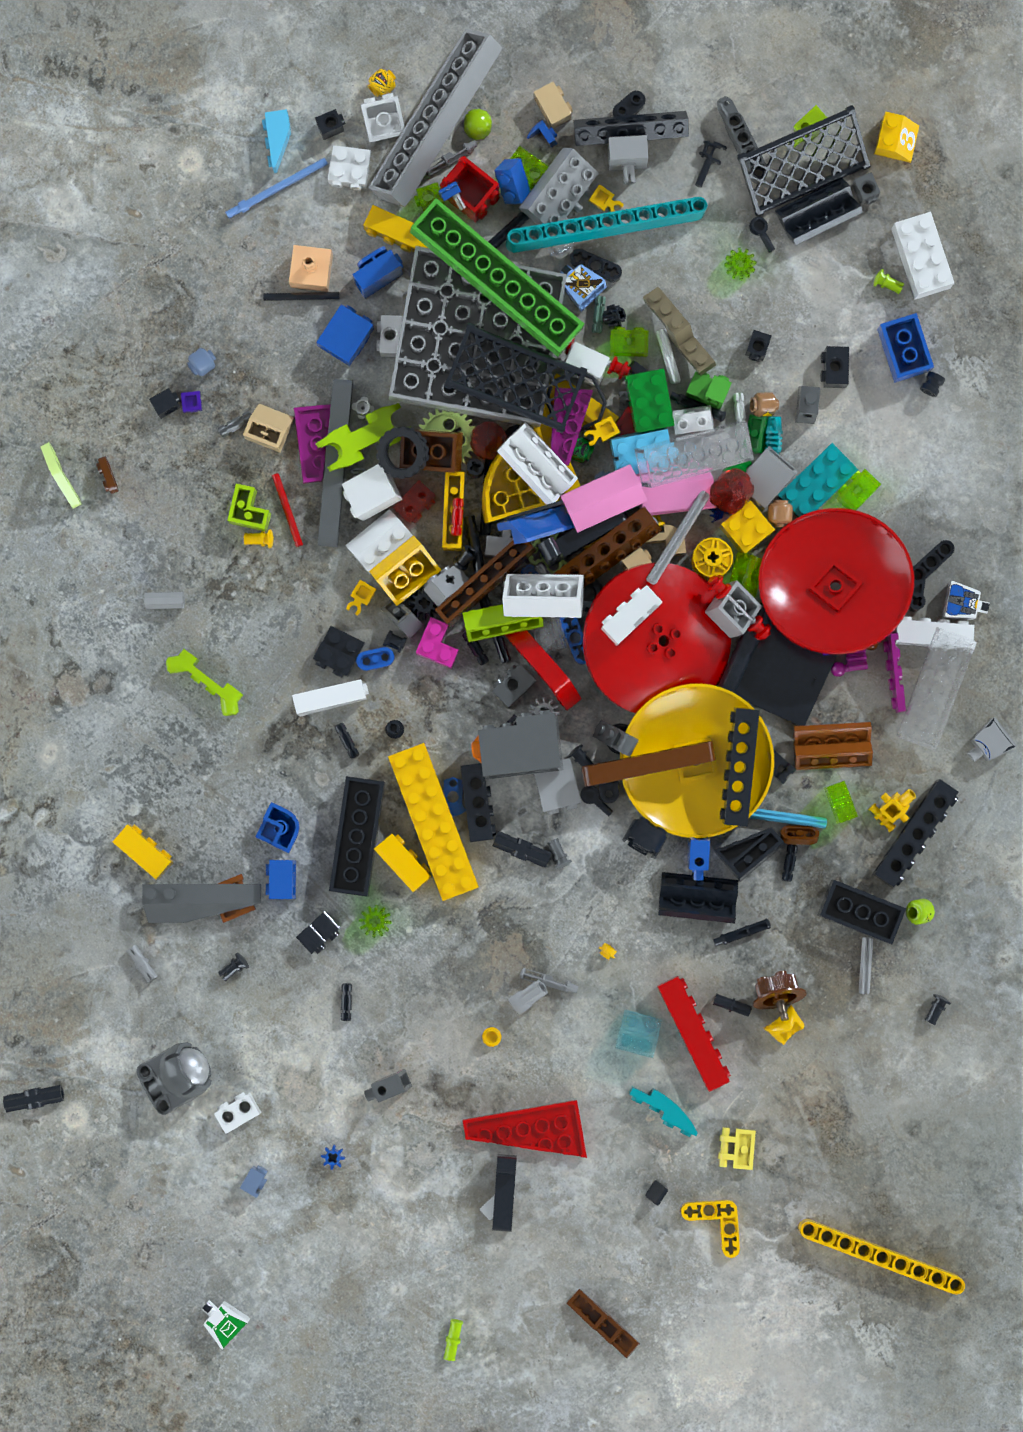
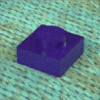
M200 391L181 393L183 413L203 411Z

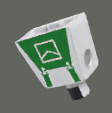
M209 1300L201 1308L209 1316L204 1322V1326L222 1350L250 1320L248 1316L225 1301L217 1308Z

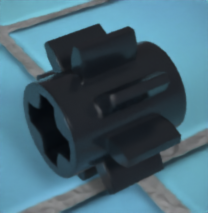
M615 304L606 306L607 310L602 315L603 322L609 328L622 327L621 323L625 322L626 319L625 310L620 305L615 306Z

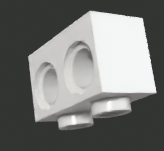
M711 405L673 411L675 435L713 429Z
M242 1092L234 1097L235 1101L228 1104L225 1102L217 1107L218 1111L214 1114L225 1134L261 1113L251 1093L245 1095ZM246 1101L250 1104L248 1112L241 1109V1102ZM225 1111H230L233 1114L232 1121L224 1119Z

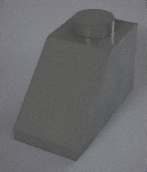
M390 599L381 608L384 614L409 638L416 634L423 626L417 617L402 603L396 606Z

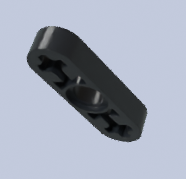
M575 249L571 252L570 262L574 267H578L580 264L585 265V261H575L576 258L574 256L581 254L582 259L586 261L587 257L590 258L586 268L609 282L614 283L620 280L622 269L618 264L583 249ZM593 261H599L601 268L593 270L590 264ZM604 265H608L606 269L609 271L616 269L618 276L614 275L611 277L610 272L606 270L605 274H602Z

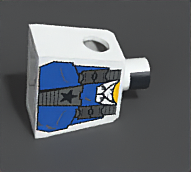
M951 581L948 583L942 619L973 620L976 618L977 612L987 614L990 603L979 600L980 591Z

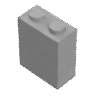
M768 447L737 484L744 494H749L754 498L753 501L756 505L766 508L798 471L771 447Z
M570 758L563 759L564 770L534 774L543 813L548 812V815L559 813L560 808L566 807L567 810L578 808L577 804H581Z

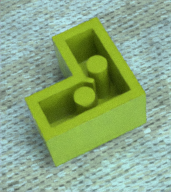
M241 484L235 485L227 521L232 525L267 532L271 513L269 510L254 507L257 490L254 487Z

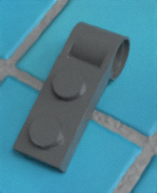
M602 719L596 726L593 734L594 738L628 757L631 756L639 741Z

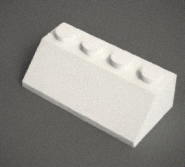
M507 574L502 598L504 616L581 618L584 575Z

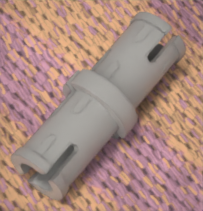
M137 944L126 951L136 964L135 968L140 970L147 983L158 977L148 963L149 959L144 957Z

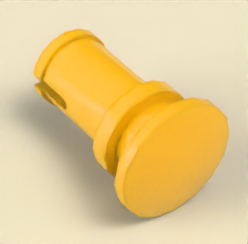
M271 529L268 530V533H265V531H261V533H244V545H261L262 547L268 545V548L273 546L274 537Z

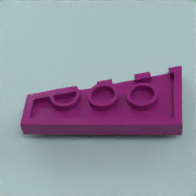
M893 633L883 641V650L887 652L888 660H885L886 670L890 671L891 678L888 679L889 690L893 691L891 706L892 709H895L896 713L906 711L904 686L899 682L903 676L902 668L897 664L901 657L900 649L895 645V640H899L898 633Z

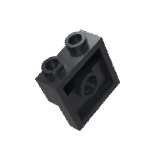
M330 626L313 657V660L316 661L315 665L323 669L329 667L333 669V674L341 678L343 675L348 677L365 642Z

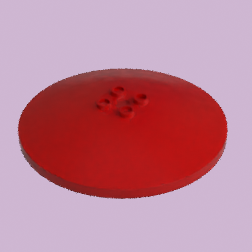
M656 563L637 565L621 572L601 589L594 599L585 620L583 651L586 665L593 681L610 701L635 714L651 698L670 688L686 684L716 686L724 673L729 659L731 638L705 613L715 598L716 592L707 589V581L700 575L679 565L669 563L655 585L650 584L647 581V577ZM647 585L663 603L616 646L601 630L604 626L602 621L609 615L613 617L618 612L616 608L624 601L628 603L632 599L630 595L638 588L642 590ZM662 635L667 638L664 646L659 644V638Z

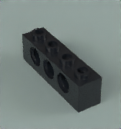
M482 763L462 765L460 768L470 843L493 840V836L496 835L495 824H491L490 817L494 816L493 805L488 803V797H491L490 786H486ZM474 778L482 781V785L478 789L471 787V781ZM477 797H481L484 800V805L481 808H476L473 805V801ZM483 816L486 818L487 823L484 827L476 825L477 817Z

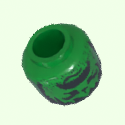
M578 436L571 459L580 463H584L586 460L589 461L594 450L593 446H589L590 440Z

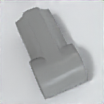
M538 979L523 991L521 989L515 993L508 1001L517 1014L520 1015L533 1006V1003L548 993L547 988Z

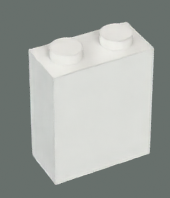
M379 464L342 484L344 488L343 495L351 504L350 511L352 515L362 521L402 500L393 477L390 474H386L383 467L381 468Z

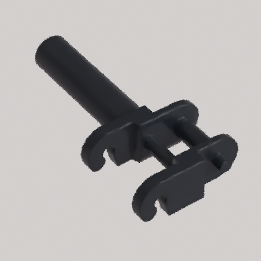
M709 140L703 141L705 146L699 154L702 158L706 157L707 159H705L695 183L697 187L702 188L712 163L721 164L720 160L713 158V153L716 148H723L726 151L727 147L715 141L714 143H711ZM708 147H712L710 154L706 153Z

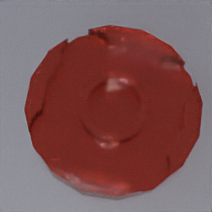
M491 421L482 422L475 426L470 435V445L474 454L484 460L495 459L498 454L497 450L507 440L503 428Z

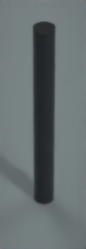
M339 292L263 293L264 301L340 299Z

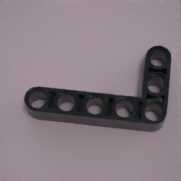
M624 511L578 533L576 529H573L556 540L550 537L538 545L539 552L548 567H552L605 536L629 517Z

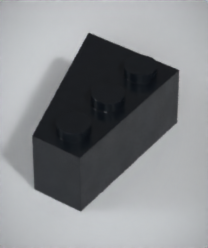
M770 827L747 838L735 841L732 844L715 849V854L741 882L784 846V841Z

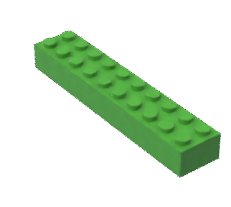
M437 198L411 226L410 233L557 357L561 355L583 329L585 323Z

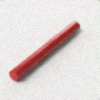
M279 473L273 474L272 478L296 547H300L303 545L280 475Z

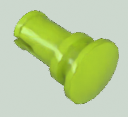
M881 269L874 279L873 286L876 287L879 284L881 288L885 287L899 294L903 289L904 283L889 277L890 274L888 273L883 274L884 269Z

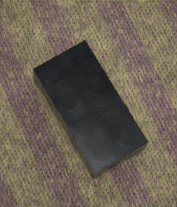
M831 880L817 916L893 945L906 908L839 881Z

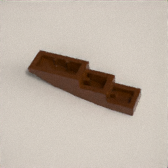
M578 1289L566 1303L625 1358H628L640 1345L628 1331L581 1289Z

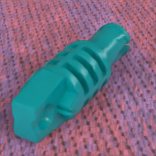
M770 416L767 422V436H765L767 440L765 445L767 447H765V450L771 447L779 454L782 451L781 440H783V437H781V434H783L781 417Z

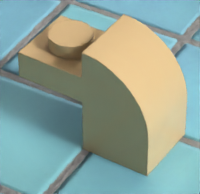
M663 525V533L659 532L654 538L648 540L645 545L664 543L666 548L677 528L672 525ZM685 539L673 557L686 555Z

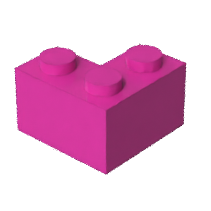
M431 617L416 650V655L452 669L459 650L442 643L449 625Z

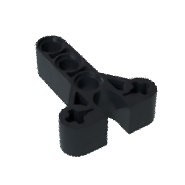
M941 541L913 566V571L920 572L921 579H914L913 596L908 610L916 612L924 607L926 603L924 597L926 578L954 553L955 547L951 541ZM941 545L948 547V554H943L940 551ZM927 558H932L935 561L934 567H929L926 564ZM915 599H918V605L914 606L912 604Z

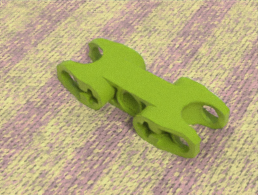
M400 403L381 407L365 415L369 424L354 432H351L346 424L333 430L324 439L317 442L318 448L331 445L338 451V459L328 467L329 471L347 468L363 460L364 457L360 450L376 442L379 443V439L381 436H384L386 431L395 428L391 424V415L401 408ZM401 437L393 439L389 447L399 442Z

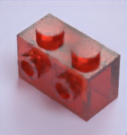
M418 480L402 497V500L393 506V510L409 525L412 523L416 524L423 517L421 514L426 509L430 510L435 505L436 495Z

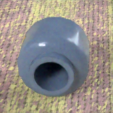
M199 348L189 355L187 365L195 376L197 374L204 376L215 368L214 360H216V357L211 350L206 351L204 348Z

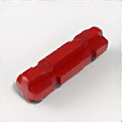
M461 498L453 499V527H451V535L461 536L462 507L464 500Z

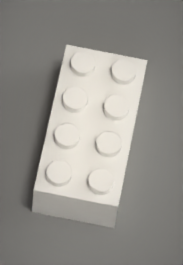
M931 212L894 223L891 230L914 300L951 289L954 280Z

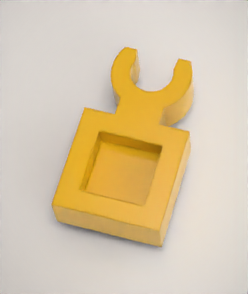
M600 184L588 200L602 211L609 208V212L615 211V205H618L620 208L624 206L620 201H613L614 194Z
M609 416L594 424L596 430L586 431L584 437L592 435L594 440L589 442V446H593L599 438H601L602 442H605L620 434V431L613 418Z
M359 580L350 595L354 598V601L348 603L346 609L349 611L352 606H356L357 611L355 615L358 616L361 613V605L368 606L377 589Z

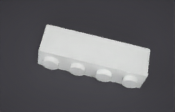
M904 617L894 630V633H898L899 640H895V644L967 650L973 648L974 625H969V621H958L955 624L950 623V620L946 619L931 622L930 618H919V621H914L912 617Z

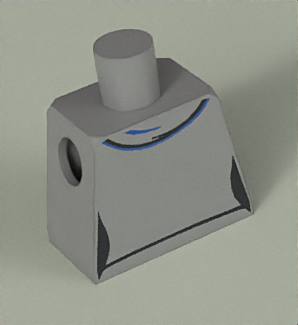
M993 717L972 737L970 741L975 747L967 754L973 762L980 757H983L985 761H990L1012 750L1017 745L998 720Z

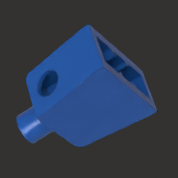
M709 837L688 838V868L692 870V880H703L704 870H709ZM701 857V861L695 862L696 858Z

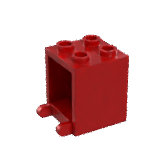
M465 156L460 157L459 162L440 183L441 190L449 184L457 182L461 190L459 193L466 206L465 209L460 211L475 223L479 219L483 220L488 213L487 209L491 205L494 206L500 199L499 183ZM453 197L447 200L459 209Z

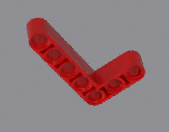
M527 630L505 635L549 686L566 711L582 699L567 675Z

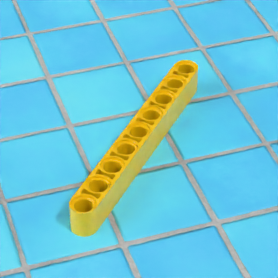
M803 1219L798 1225L800 1234L808 1240L955 1295L961 1294L965 1289L964 1281L954 1273L810 1219ZM811 1224L813 1226L812 1232L804 1233V1226ZM829 1231L831 1232L830 1239L822 1240L823 1232ZM843 1238L849 1239L847 1247H840V1241ZM861 1245H866L868 1248L865 1254L858 1253ZM880 1252H885L886 1258L883 1261H877V1255ZM898 1259L904 1260V1265L901 1268L895 1267V1262ZM916 1266H922V1272L919 1275H914L913 1273ZM940 1273V1280L933 1282V1274ZM953 1280H958V1287L951 1289L950 1283Z

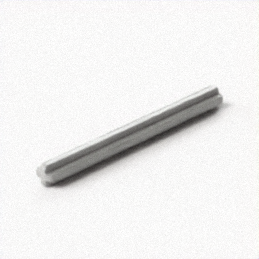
M706 491L699 493L647 577V581L650 584L655 585L707 503L710 495Z

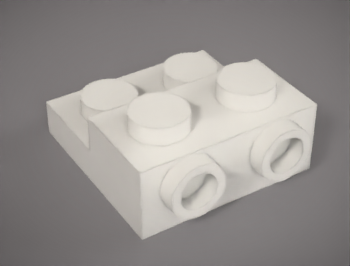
M393 93L382 95L383 99L375 100V97L363 99L364 103L361 104L369 142L400 136L405 128L398 96H393Z
M333 145L328 183L335 188L347 186L353 190L366 189L371 150Z

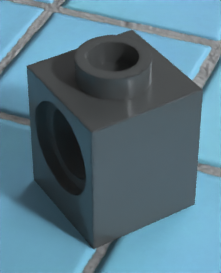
M872 172L854 179L852 183L860 205L864 203L869 205L877 201L881 192ZM869 187L871 193H865L862 188Z

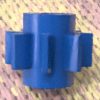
M335 1144L331 1150L326 1147L325 1151L327 1154L321 1155L326 1160L323 1165H331V1170H333L336 1164L338 1167H341L342 1165L339 1161L346 1158L341 1156L343 1148L337 1150ZM329 1153H336L338 1155L336 1158L337 1161H335L334 1159L330 1161L329 1157L331 1155Z

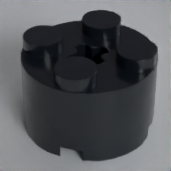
M643 817L633 819L622 841L628 840L629 843L627 845L645 856L647 853L652 854L651 858L656 859L667 840V831L657 826L655 828L649 825L650 821Z

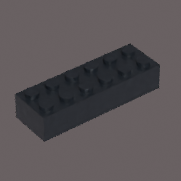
M346 776L329 887L331 892L369 897L375 857L374 848L377 844L385 789L384 781Z

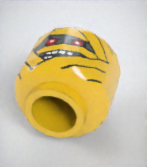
M379 69L369 78L368 88L376 97H382V95L388 94L395 89L396 84L394 80L396 77L390 70Z

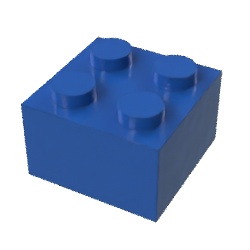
M269 860V864H266V876H269V883H266L265 889L266 895H269V899H296V860Z

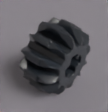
M424 588L422 594L419 589L416 590L417 597L413 594L410 595L415 600L408 602L409 606H415L410 611L412 613L417 611L415 615L417 618L423 614V620H426V614H429L430 618H434L431 612L437 613L434 607L437 605L427 595ZM424 599L427 600V603H430L429 606L426 605L427 608H423L422 605H419L420 602L423 603L422 600Z

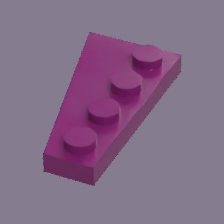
M556 387L554 397L559 395ZM559 388L561 393L570 391L571 388ZM579 389L563 434L556 432V429L552 428L551 450L566 466L570 464L593 390ZM573 393L563 396L567 406L570 404ZM560 398L555 399L553 410L563 409L562 400ZM566 411L556 414L557 422H563Z
M331 404L295 407L293 409L303 484L322 482L326 446L318 448L316 443L328 435Z

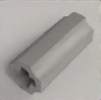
M184 591L145 593V609L185 608Z

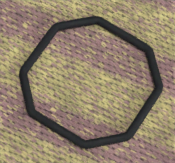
M565 374L556 378L555 380L559 381L561 379H564ZM586 374L585 377L592 379L603 401V405L598 419L582 426L580 432L602 420L607 404L596 378L589 374ZM553 386L548 388V398L550 397ZM546 403L550 413H552L549 405Z
M560 500L507 516V520L561 505L563 501Z

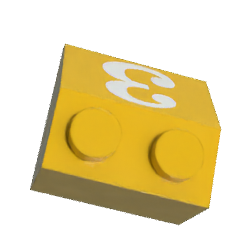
M885 111L874 155L911 163L919 125L903 115Z

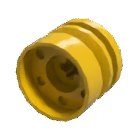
M711 537L704 539L696 546L691 556L693 572L700 575L706 581L713 575L725 576L733 563L731 547L720 538ZM711 554L717 557L714 563H712L711 559H708Z

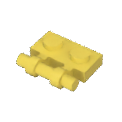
M722 1127V1135L719 1138V1141H721V1150L718 1152V1159H720L719 1167H727V1160H733V1168L753 1170L756 1131L736 1128L735 1136H729L730 1128ZM729 1142L734 1143V1154L728 1153Z

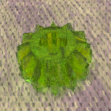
M738 247L737 253L732 249L730 251L731 255H726L725 259L728 262L724 263V267L728 268L727 274L733 273L732 279H735L736 275H738L741 281L743 280V275L746 278H750V272H755L753 266L757 264V261L752 260L754 254L747 255L749 249H745L742 252L741 247ZM738 261H742L743 267H739V264L736 265Z
M378 905L374 906V912L368 906L369 914L365 911L361 912L366 919H359V922H365V925L360 926V929L368 928L365 935L373 931V938L376 937V931H378L380 936H383L384 934L381 929L383 928L388 932L389 928L384 925L392 924L390 920L385 921V918L391 916L390 913L383 915L385 907L378 912ZM374 916H378L377 919H380V923L376 927L372 926L373 923H370V919H374Z

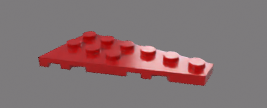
M577 1100L462 1120L466 1140L587 1158Z

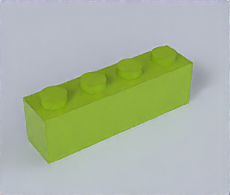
M503 604L462 613L468 642L544 627L542 617L504 616Z

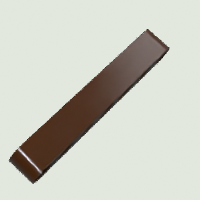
M707 741L581 767L584 785L593 786L712 762L716 760L713 741Z

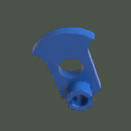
M455 777L445 779L443 793L452 816L460 815L466 811L462 803V780ZM451 780H456L457 785L455 787L450 786ZM451 791H455L459 796L458 800L453 803L447 798Z

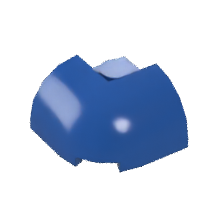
M271 802L256 834V838L290 853L298 837L299 821L292 812Z

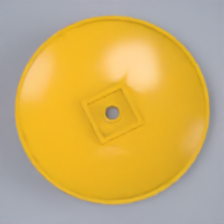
M708 684L676 686L651 698L637 711L630 721L625 733L639 740L630 757L713 741L715 761L622 780L632 804L654 826L661 827L670 834L687 838L713 837L738 827L735 825H725L722 823L723 820L720 819V809L724 808L725 800H722V790L726 789L727 781H724V771L728 769L729 762H726V751L730 750L731 742H728V732L732 731L733 723H730L731 711L734 712V707L754 709L737 694ZM760 715L749 817L758 809L767 795L774 771L773 744L769 731ZM741 723L738 726V731L742 734L747 732L748 725ZM740 742L736 746L738 753H742L746 749L744 742ZM620 752V759L628 757ZM741 761L736 762L734 765L736 772H741L744 768V764ZM735 781L732 784L734 791H739L742 788L740 781ZM734 800L730 804L731 810H737L740 807L738 800Z

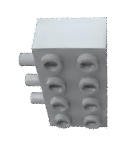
M562 148L519 209L537 225L568 220L567 216L572 209L576 212L582 210L583 207L578 203L582 195L585 194L587 197H591L593 194L589 186L599 173L573 148Z

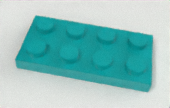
M831 443L777 496L780 500H788V503L793 506V513L800 517L818 510L859 469Z

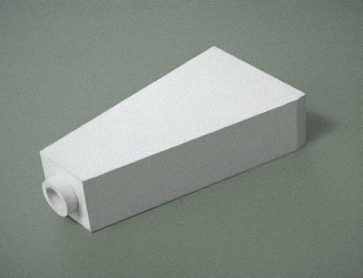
M360 679L295 694L292 697L296 713L301 717L366 700V695L369 694L367 684H363Z

